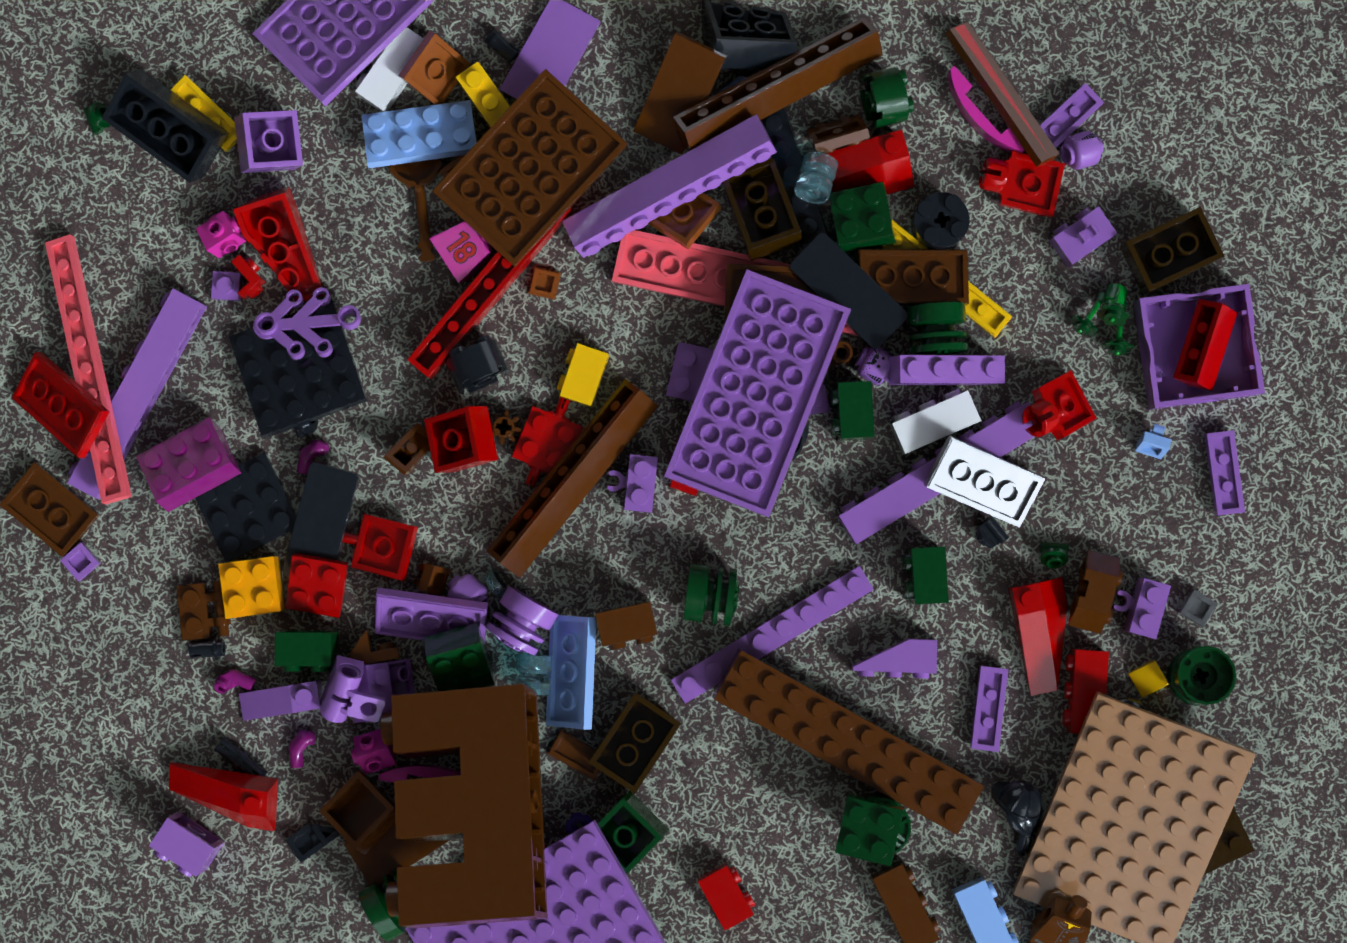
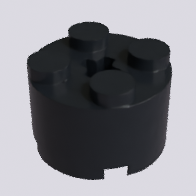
M945 192L931 194L924 198L914 211L911 219L913 236L928 249H951L967 233L970 222L969 212L966 205L957 195ZM938 216H940L941 220L946 221L943 228H941L940 224L934 223Z
M489 335L476 339L474 341L475 345L466 349L464 346H460L449 352L450 358L446 361V366L459 394H464V389L467 388L470 393L497 382L496 376L501 372L504 377L510 372L496 340H491Z

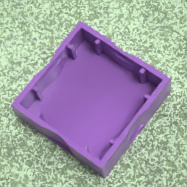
M1249 284L1214 288L1194 294L1176 293L1139 298L1133 302L1148 410L1265 394L1260 355L1254 339L1255 320ZM1198 299L1223 303L1237 312L1213 391L1190 387L1173 378Z

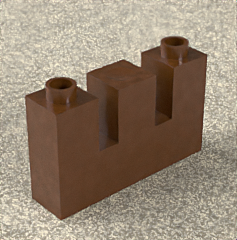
M525 684L391 696L392 711L383 712L381 716V736L386 746L393 745L394 753L409 759L460 754L461 775L394 781L396 838L411 843L463 839L464 862L397 867V881L389 882L386 888V906L391 917L398 916L399 926L409 928L548 919L537 692Z

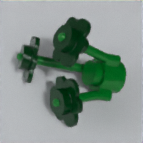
M1108 284L1105 292H1099L1096 302L1085 317L1074 314L1069 318V322L1073 324V329L1077 333L1093 337L1098 329L1093 326L1090 320L1097 311V317L1104 320L1106 325L1117 326L1115 341L1107 340L1105 343H1102V348L1109 349V353L1113 355H1124L1126 352H1131V349L1134 347L1133 344H1128V342L1122 340L1123 326L1126 324V319L1129 318V312L1125 311L1128 290L1120 284Z

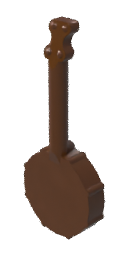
M443 158L389 165V172L392 177L408 189H414L420 237L418 248L422 251V254L419 256L420 262L435 260V255L431 253L434 245L430 241L425 186H430L439 176V171L443 168Z

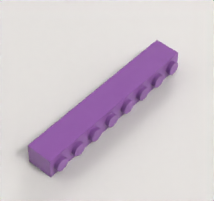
M756 114L562 222L574 248L583 258L594 255L604 246L620 241L626 234L635 229L644 228L657 217L669 214L679 205L693 201L701 193L717 188L723 181L733 176L741 175L747 168L756 163L768 160L777 151Z
M173 288L170 293L167 292L160 303L162 309L158 316H154L149 322L147 337L136 346L134 361L123 370L121 385L118 390L114 389L110 394L124 460L207 308L204 304ZM89 450L86 458H80L79 462H75L68 473L70 479L67 483L96 499H101Z
M1017 401L1005 409L1007 414L998 419L994 415L981 423L984 427L976 433L971 429L959 436L958 439L997 457H1002L1035 437L1025 430L1033 425L1031 420L1022 425L1023 411L1026 407L1030 406V403L1026 402L1021 405ZM942 447L934 451L936 457L927 462L924 457L911 465L913 471L905 476L902 472H899L889 478L887 481L890 485L882 490L876 486L863 494L866 499L856 504L853 500L840 508L842 514L837 517L854 545L940 494L927 488L924 482Z

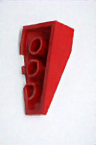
M902 130L862 141L857 145H850L804 161L814 192H837L884 182L887 195L914 188L910 156Z
M290 186L264 194L234 208L233 212L238 225L248 243L254 246L261 259L271 267L278 276V280L288 292L290 290H298L302 294L304 302L309 301L313 297V292L317 288L322 287ZM293 296L295 301H298L299 297Z
M1059 577L1010 587L1008 592L1030 696L1058 691L1068 606L1063 579Z
M174 762L170 763L169 790L246 827L275 831L278 778Z

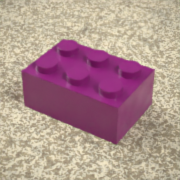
M210 417L136 456L155 501L167 512L241 474L221 428Z

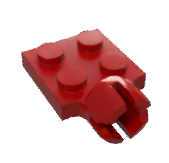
M1011 151L1008 160L992 157L985 160L981 168V172L984 175L979 177V187L983 190L997 193L999 195V206L1052 218L1065 163L1051 160L1036 167L1028 154Z
M1072 370L1031 391L1035 401L1024 409L1022 425L1031 420L1033 425L1025 429L1030 435L1042 437L1052 433L1058 441L1097 418Z

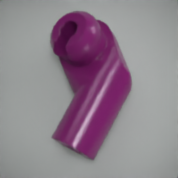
M314 439L305 445L300 451L296 472L308 474L313 459L318 455L325 456L328 454L329 444L326 441H321V439Z
M231 669L219 675L215 679L213 687L220 694H224L236 686L251 691L257 679L239 670Z
M301 730L289 743L290 768L304 767L303 751L308 745H313L316 742V735L313 731Z

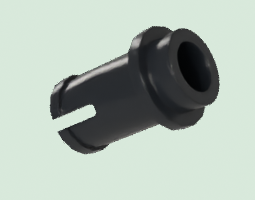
M494 29L484 42L487 44L488 49L492 48L510 64L517 57L520 50L502 36L503 32H497Z
M218 637L210 641L189 642V656L191 659L204 657L220 659V656H225V641L219 640Z

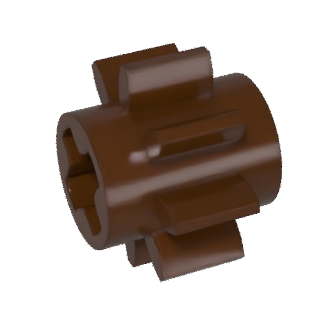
M508 410L505 411L504 417H499L498 414L494 413L496 421L494 424L491 423V427L494 429L493 436L494 438L497 436L501 437V445H504L505 439L508 438L516 442L513 435L515 432H522V429L515 426V423L519 421V417H514L511 420ZM504 420H507L508 425L512 429L511 431H506L505 435H502L498 425H503Z

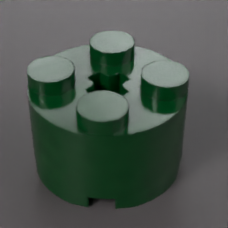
M896 67L861 75L860 83L865 82V90L860 91V97L867 121L873 120L874 122L871 127L875 129L906 122L909 113L914 112V103L912 97L907 96L905 86L908 80L905 70H898Z

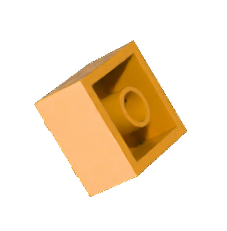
M279 556L218 564L225 619L286 611Z

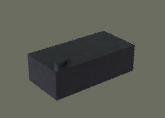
M142 69L125 73L101 118L189 183L206 175L229 134L225 129Z

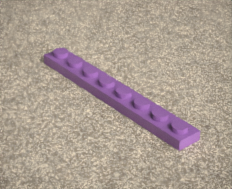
M858 566L674 677L671 681L686 704L719 684L738 648L760 659L874 589L861 567Z

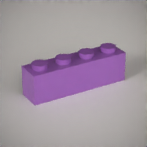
M897 355L889 357V385H998L1005 383V356Z

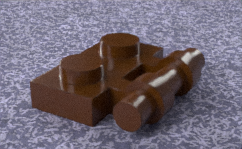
M859 114L851 117L844 115L839 117L837 121L827 124L821 122L816 124V127L806 130L808 140L811 141L817 154L831 153L838 147L857 145L863 140L870 138L868 127Z
M221 581L213 582L214 593L208 594L206 583L177 586L182 641L211 638V626L218 627V637L229 636L228 625L231 624V619H225ZM215 601L216 618H210L208 602Z

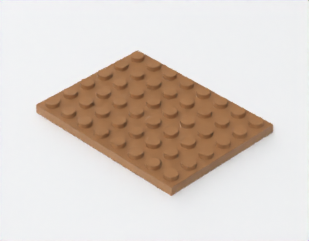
M1096 691L1012 890L1013 895L1046 907L1055 897L1070 901L1074 895H1080L1086 899L1088 903L1086 908L1092 912L1091 925L1138 943H1174L1256 753L1250 749Z

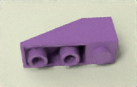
M907 638L851 665V670L857 671V676L874 677V671L885 672V677L901 678L902 672L913 673V678L928 679L929 673L937 674L938 640Z

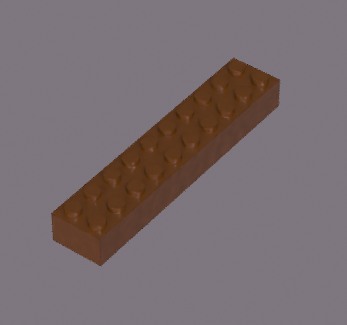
M738 648L712 695V698L956 835L961 830L984 788L976 780Z

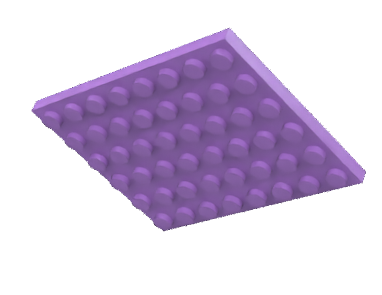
M595 820L544 848L548 919L405 928L414 943H666Z

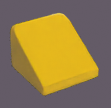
M1150 660L1128 673L1142 698L1169 685L1155 660Z

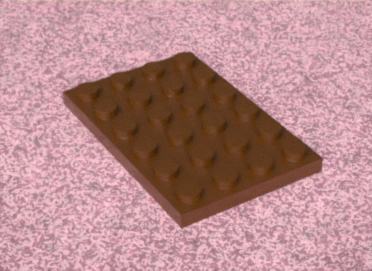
M545 69L432 192L510 264L516 267L628 146V143Z

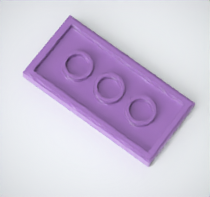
M549 0L500 87V92L517 100L545 69L566 86L601 23L600 20L563 0Z
M377 588L375 634L424 641L426 636L478 622L485 643L488 603Z

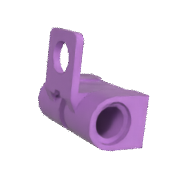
M339 655L336 656L320 702V713L328 721L341 723L347 719V716L370 722L379 721L385 706V699L358 692V687L364 674L363 661ZM371 702L376 705L377 709L373 713H365L360 707L364 703Z

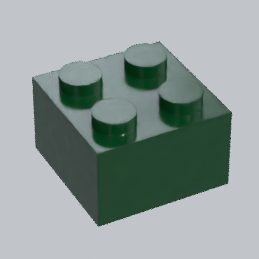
M884 182L829 193L838 245L845 253L896 243Z
M872 381L837 383L834 390L830 392V408H835L836 417L831 419L832 436L837 435V441L870 440L874 438Z
M945 547L906 549V554L902 555L903 571H908V582H904L903 585L904 598L909 599V603L914 605L949 603Z
M478 622L424 637L426 659L438 691L482 688L495 685L492 663Z
M339 631L275 632L274 666H282V671L284 672L304 670V666H310L311 672H327V670H332L336 656L339 655Z
M631 791L598 823L599 828L626 874L670 830Z
M849 794L835 853L891 866L904 807Z

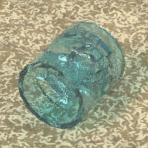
M808 152L805 154L800 169L801 174L798 176L794 189L795 194L806 202L814 204L827 202L838 168L837 160L822 152Z
M516 654V670L519 671V675L515 677V684H525L535 690L537 695H550L551 679L547 677V674L552 670V656Z

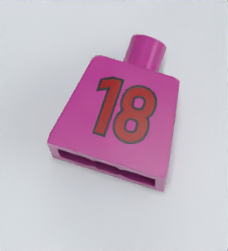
M462 222L430 238V241L458 283L469 281L497 252L466 222Z

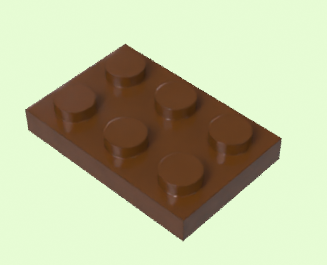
M36 462L32 464L0 503L3 509L62 557L74 548L100 516L97 511Z

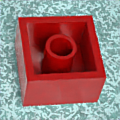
M467 406L424 419L435 473L457 472L498 460L487 406Z

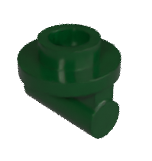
M95 102L83 109L93 135L103 133V130L111 126L101 119L107 106L99 102Z
M1040 542L1039 552L1041 553L1040 557L1043 565L1057 569L1068 562L1069 544Z

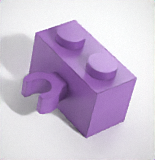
M1099 206L1093 211L1089 207L1075 216L1078 220L1071 226L1064 223L1053 231L1055 237L1049 242L1067 268L1118 234Z
M630 454L628 476H623L622 473L616 470L609 471V475L619 478V484L617 486H608L607 489L616 492L626 488L624 510L652 513L658 457Z
M1138 578L1133 597L1126 591L1117 590L1115 594L1123 596L1125 602L1122 606L1112 604L1111 608L1116 611H1126L1129 609L1123 631L1156 639L1171 586L1146 578Z

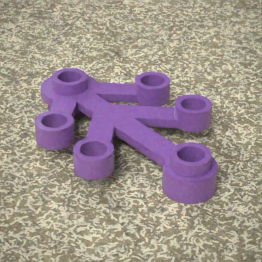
M320 287L313 292V297L292 318L282 319L291 308H299L304 302L303 296L298 290H290L283 302L272 313L264 312L256 317L253 329L256 335L262 339L274 338L287 349L292 359H301L305 355V348L301 342L290 339L283 330H294L315 347L320 357H328L333 351L330 341L321 338L310 328L342 326L346 330H353L359 326L361 316L358 309L351 305L343 306L338 314L311 316L319 306H326L331 301L329 291L326 288ZM320 294H326L325 299H317ZM293 296L299 297L296 302H290V299ZM348 317L355 318L353 322L346 323ZM266 324H272L270 329H263ZM321 345H328L327 350H319ZM293 348H301L298 353H291Z

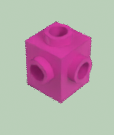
M224 211L212 215L208 221L196 228L206 251L219 259L226 254L233 253L241 244L246 242L236 217H231Z
M381 729L353 737L355 749L351 750V756L355 766L360 765L364 775L396 765L393 745L386 746L384 744Z

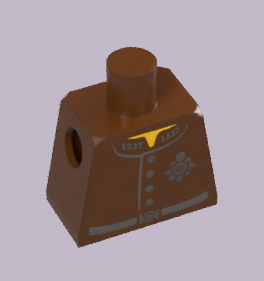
M1074 895L1070 901L1060 897L1053 898L1032 921L1029 942L1086 943L1091 928L1092 912L1086 908L1088 905L1086 899L1080 895Z

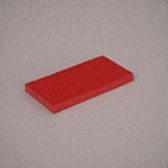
M36 351L12 396L16 403L78 458H86L110 412L44 353Z

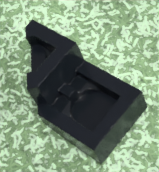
M307 824L285 841L300 863H302L341 834L333 827Z

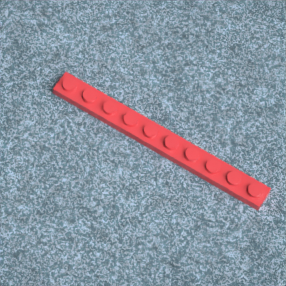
M69 234L45 242L74 379L110 411L90 448L101 503L107 505L130 498L132 495L75 237Z

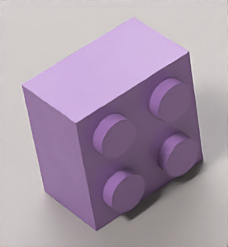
M297 110L241 113L234 118L241 173L295 170L303 166Z
M179 811L167 817L149 847L154 849V855L161 860H171L177 864V869L182 874L188 877L192 875L196 877L208 869L225 841Z

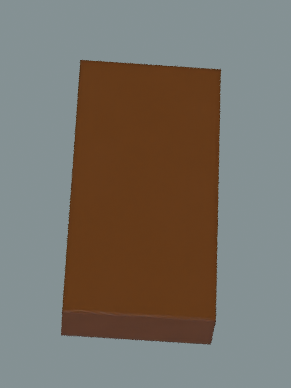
M561 729L547 754L593 780H596L600 773V770L588 763L596 748Z

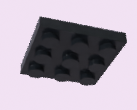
M263 453L238 465L241 474L195 498L226 563L293 531L297 515L267 453Z

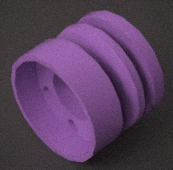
M508 586L500 600V603L509 610L508 613L505 615L500 612H493L492 616L502 623L499 626L488 621L485 628L505 645L519 652L535 656L539 649L529 643L530 639L542 644L544 639L535 632L537 627L550 630L559 614L530 596Z

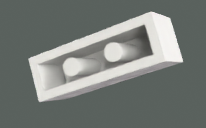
M406 27L371 62L373 67L368 74L364 73L358 79L355 91L357 95L380 112L389 111L407 85L398 75L424 38Z
M956 389L944 395L945 401L936 404L934 400L920 405L921 411L913 415L908 410L895 416V422L890 424V427L902 454H907L980 422L981 418L969 391L961 393L960 389Z

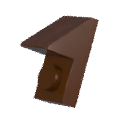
M417 423L383 458L403 475L411 474L419 461L430 451L426 429Z
M369 629L363 633L347 658L363 661L364 664L398 659L403 656L401 646L394 647L393 642L376 645L377 651H374Z

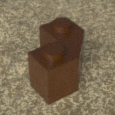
M1091 550L1087 551L1079 570L1078 589L1070 605L1069 626L1101 634L1104 625L1110 624L1113 616V608L1111 606L1116 587L1120 586L1123 577V570H1119L1120 558Z

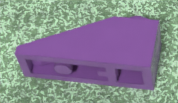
M321 679L239 693L243 721L320 709L323 694Z

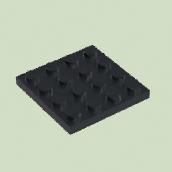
M331 299L328 305L319 306L311 316L338 314L334 301ZM297 312L286 315L282 319L292 318ZM266 324L263 329H270L272 324ZM342 326L310 328L321 338L330 341L333 351L328 357H320L315 347L294 330H283L290 339L299 341L304 346L305 355L298 360L292 359L287 349L274 338L262 339L258 337L253 328L229 336L263 439L368 401ZM321 345L319 350H327L328 345ZM295 347L291 353L296 354L301 348Z

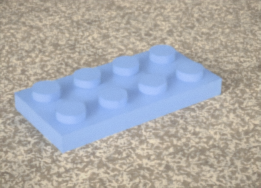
M471 100L361 115L368 168L466 155L477 143Z
M558 615L550 629L546 725L582 730L592 729L596 617Z

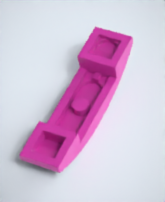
M953 66L947 74L950 91L958 109L971 127L985 140L1008 153L1011 151L1024 153V148L1010 128L1000 134L966 96L971 90L972 85Z
M410 764L386 770L379 774L378 780L394 783L397 780H408L410 775L432 778L461 775V772L438 765Z

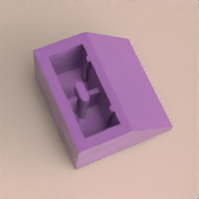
M410 658L364 665V674L359 684L358 692L384 698L385 706L382 713L392 711L391 696L415 694ZM371 702L364 703L360 707L365 713H373L377 709L376 705ZM353 717V723L370 722Z

